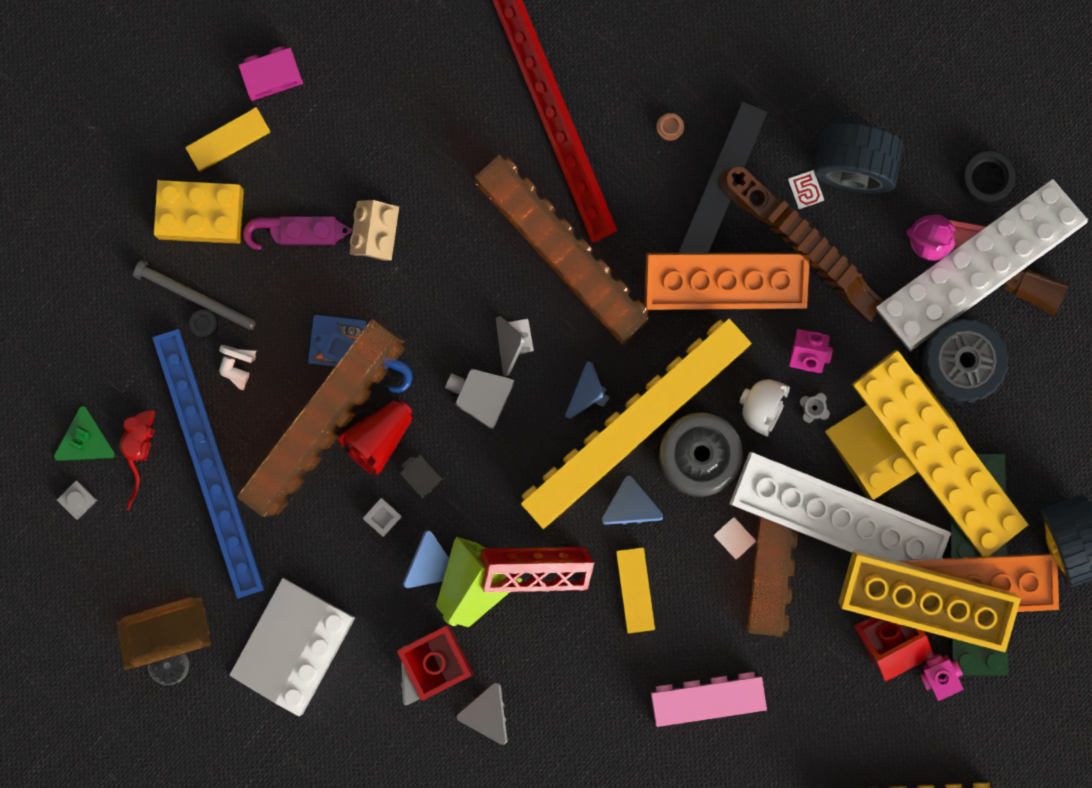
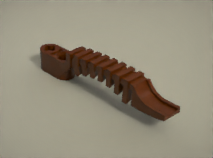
M733 167L721 172L718 179L719 186L733 201L748 213L766 224H770L772 226L771 230L774 233H783L784 235L781 238L785 242H793L792 247L796 251L804 252L801 256L805 260H812L810 265L814 269H821L817 273L821 277L827 278L824 281L829 286H836L834 291L865 320L868 322L873 320V317L878 313L876 307L884 301L866 284L862 274L856 271L857 268L853 264L847 262L848 259L844 255H839L837 253L838 250L834 246H830L828 244L829 241L825 237L818 235L819 232L815 228H811L807 220L801 219L795 209H789L787 202L784 200L780 201L774 197L745 168ZM732 175H736V176H737V177L735 178V182L737 183L736 185H733V184H732V182H733V180H734V178L732 177ZM751 192H755L758 196V202L755 206L750 202Z

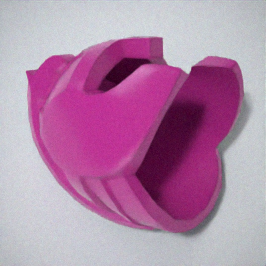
M942 215L924 216L906 230L914 252L919 257L927 260L936 261L946 257L956 244L954 237L956 228Z

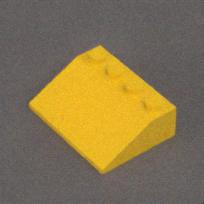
M917 373V377L920 379V381L923 383V385L926 387V389L929 391V393L932 395V397L935 399V401L938 403V405L941 407V409L944 411V413L947 415V417L950 419V421L962 435V433L958 429L957 425L955 424L951 416L948 414L945 408L941 405V403L938 401V399L935 397V395L932 393V391L928 388V386ZM867 405L825 431L869 500H874L917 473L916 469Z

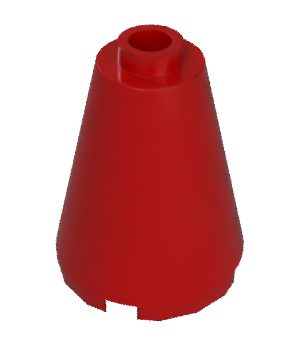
M393 400L341 433L337 440L342 448L345 445L350 448L348 455L368 473L374 471V476H377L383 470L413 420L410 415L412 410L405 402L400 401L398 403Z

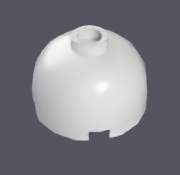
M770 379L757 382L751 390L746 388L739 402L744 405L742 415L746 424L754 431L768 436L769 431L773 430L784 407L781 398L782 396H788L790 387Z

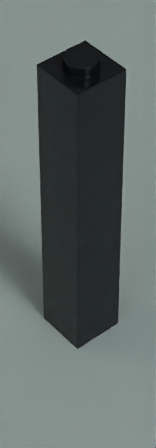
M742 102L679 253L709 252L731 200L719 186V175L728 168L745 167L768 112ZM732 175V177L734 178L732 184L736 185L737 183L735 182V178L737 176Z

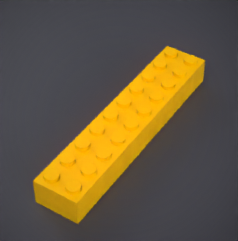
M721 319L708 330L707 335L709 337L704 341L701 338L697 339L686 351L689 355L683 360L678 356L667 366L665 370L668 373L663 378L658 374L646 385L647 392L644 395L640 396L638 393L626 403V411L621 415L615 412L605 421L604 425L606 428L601 433L595 430L584 440L586 446L581 451H578L576 448L563 459L565 462L563 467L559 470L553 467L542 477L545 483L538 489L533 485L522 495L524 501L521 503V506L543 530L751 345L747 337L730 319L725 323Z

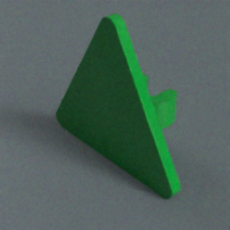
M81 406L54 458L57 461L113 458L115 452L85 406Z

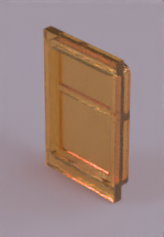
M189 597L125 616L121 621L116 622L124 669L129 670L210 646V631L207 626L206 610L202 598L194 599Z

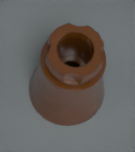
M1023 269L1007 281L1004 289L1054 317L1070 282L1057 280L1027 269V271Z

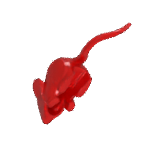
M155 410L143 411L134 417L125 419L123 423L126 431L120 440V450L127 459L135 476V486L129 499L127 510L130 509L140 484V476L134 461L147 460L151 443L148 441L149 438L153 437L155 429L150 427L155 417Z

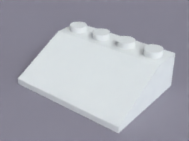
M282 578L229 676L297 716H301L355 617Z

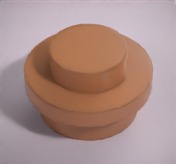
M667 113L660 117L657 123V132L660 137L673 141L682 135L684 123L678 115Z

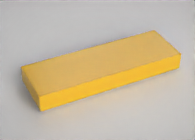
M256 107L185 148L198 171L201 172L270 133V130Z
M644 548L616 551L627 633L655 630Z

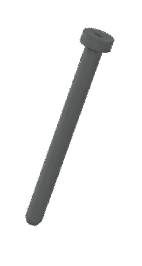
M141 259L136 265L133 277L137 279L144 277L249 330L254 329L256 322L253 319L147 267L148 262Z

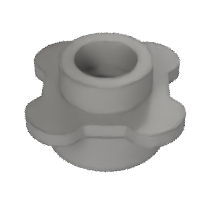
M818 393L810 398L808 396L801 398L800 405L804 409L803 419L805 422L811 423L814 419L819 418L826 420L829 417L830 412L827 410L826 405L827 397L823 393ZM814 405L817 406V410L815 411L812 409Z

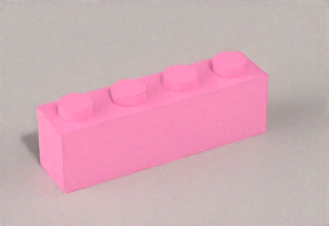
M754 672L738 674L739 679L728 681L727 676L711 678V683L700 685V680L683 682V688L673 689L672 684L656 686V692H650L655 725L659 727L765 711L767 707L762 677H755Z

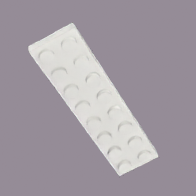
M1052 179L876 307L877 312L907 349L912 351L934 335L939 328L952 322L1087 223V218Z
M752 452L748 454L730 501V505L852 553L854 549L895 561L941 559L951 535L949 531Z

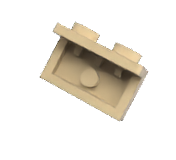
M375 200L357 201L354 211L353 232L350 238V254L355 256L364 255L385 261L392 260L399 207Z

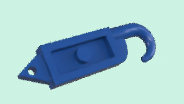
M333 330L331 333L311 335V338L322 352L321 356L371 378L381 377L388 367L401 372L404 377L402 384L397 387L390 386L388 388L390 392L400 393L411 385L412 371L405 362ZM317 337L321 338L319 342L316 341Z

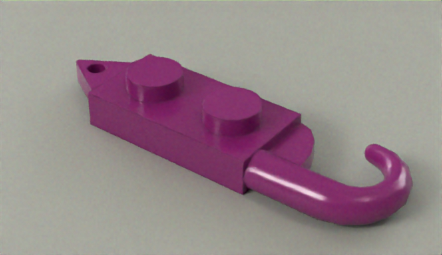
M259 217L247 223L244 228L243 237L249 247L260 250L262 246L253 242L251 234L256 228H270L273 240L280 245H336L337 241L350 235L353 230L337 221L336 217ZM344 229H347L348 232H347V233H343V230H344Z

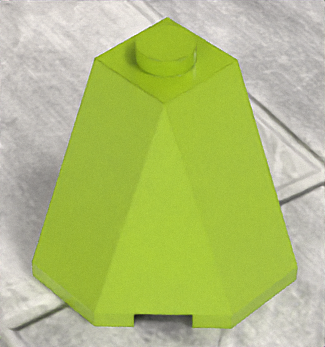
M456 537L453 543L436 607L443 614V619L448 624L470 627L509 592H483L481 587L485 567L480 559L481 550L486 548L476 542ZM493 574L491 583H499L507 576L505 574ZM520 576L516 580L521 582L522 577Z

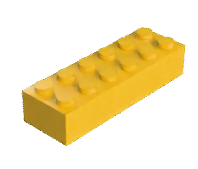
M853 549L838 603L842 609L1006 652L1021 598L1011 591Z

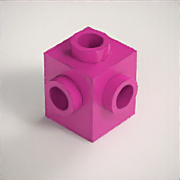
M797 329L791 349L789 367L822 373L824 364L830 363L833 348L828 347L829 335Z
M937 654L926 660L927 664L922 666L925 674L920 676L927 691L933 689L938 701L964 690L958 678L963 673L956 660L951 662L948 654L943 657L941 654Z

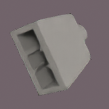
M471 369L467 379L451 373L445 388L459 394L455 403L457 407L493 430L514 385V380Z

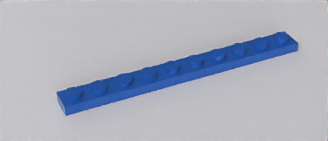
M176 329L152 337L237 599L263 591L265 589L181 331Z

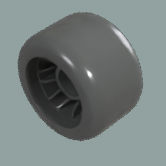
M692 413L675 421L665 432L659 446V465L665 479L679 492L694 497L710 496L724 490L735 480L742 466L743 447L736 430L726 420L710 413ZM699 446L705 447L709 452L708 460L705 462L696 460L694 457L695 448Z

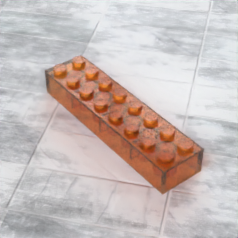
M498 155L475 176L476 186L623 346L647 324L649 319L647 317L648 310L639 300L632 301L628 296L629 289L621 280L615 282L611 278L610 268L601 259L596 261L591 256L593 250L583 239L578 241L573 236L574 229L564 218L559 221L555 216V208L546 198L543 200L538 198L535 192L537 189L528 178L522 180L518 176L519 173L517 171L519 169L508 157L504 160Z
M372 319L237 498L263 518L280 514L288 503L285 500L287 495L292 492L295 493L304 482V479L301 478L303 474L309 470L312 471L321 460L318 455L322 449H329L338 437L335 432L338 428L346 427L355 415L351 412L354 407L359 404L362 405L370 396L371 392L368 389L373 382L379 383L386 375L388 370L385 367L389 361H396L405 349L402 347V344L405 340L380 321Z

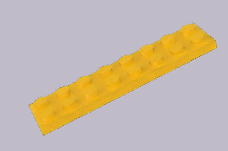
M894 350L852 383V386L981 557L990 556L1028 526V523L899 351Z

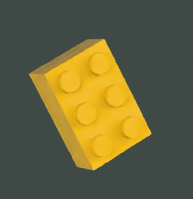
M157 180L154 235L159 240L240 244L243 188L237 184Z

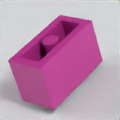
M277 47L272 49L269 55L263 57L254 55L244 59V63L239 65L248 95L252 101L303 84L291 48Z

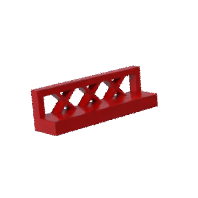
M586 547L482 549L480 559L485 567V573L481 588L483 592L588 590L594 561ZM576 572H583L581 581H570L568 579ZM524 573H531L533 575L525 582H518L516 580ZM549 573H557L559 575L552 581L544 582L542 580ZM493 574H505L507 576L499 583H491Z

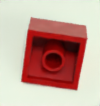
M869 617L854 625L869 657L885 682L934 656L927 635L923 630L875 617Z
M450 625L397 651L421 701L474 675Z

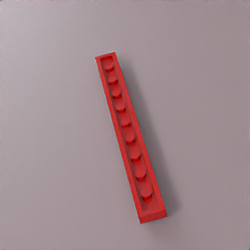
M493 0L592 242L600 241L616 232L617 228L523 0Z

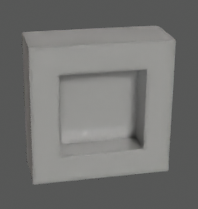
M75 481L57 501L78 520L97 499L79 481Z
M381 498L363 519L384 537L402 516Z

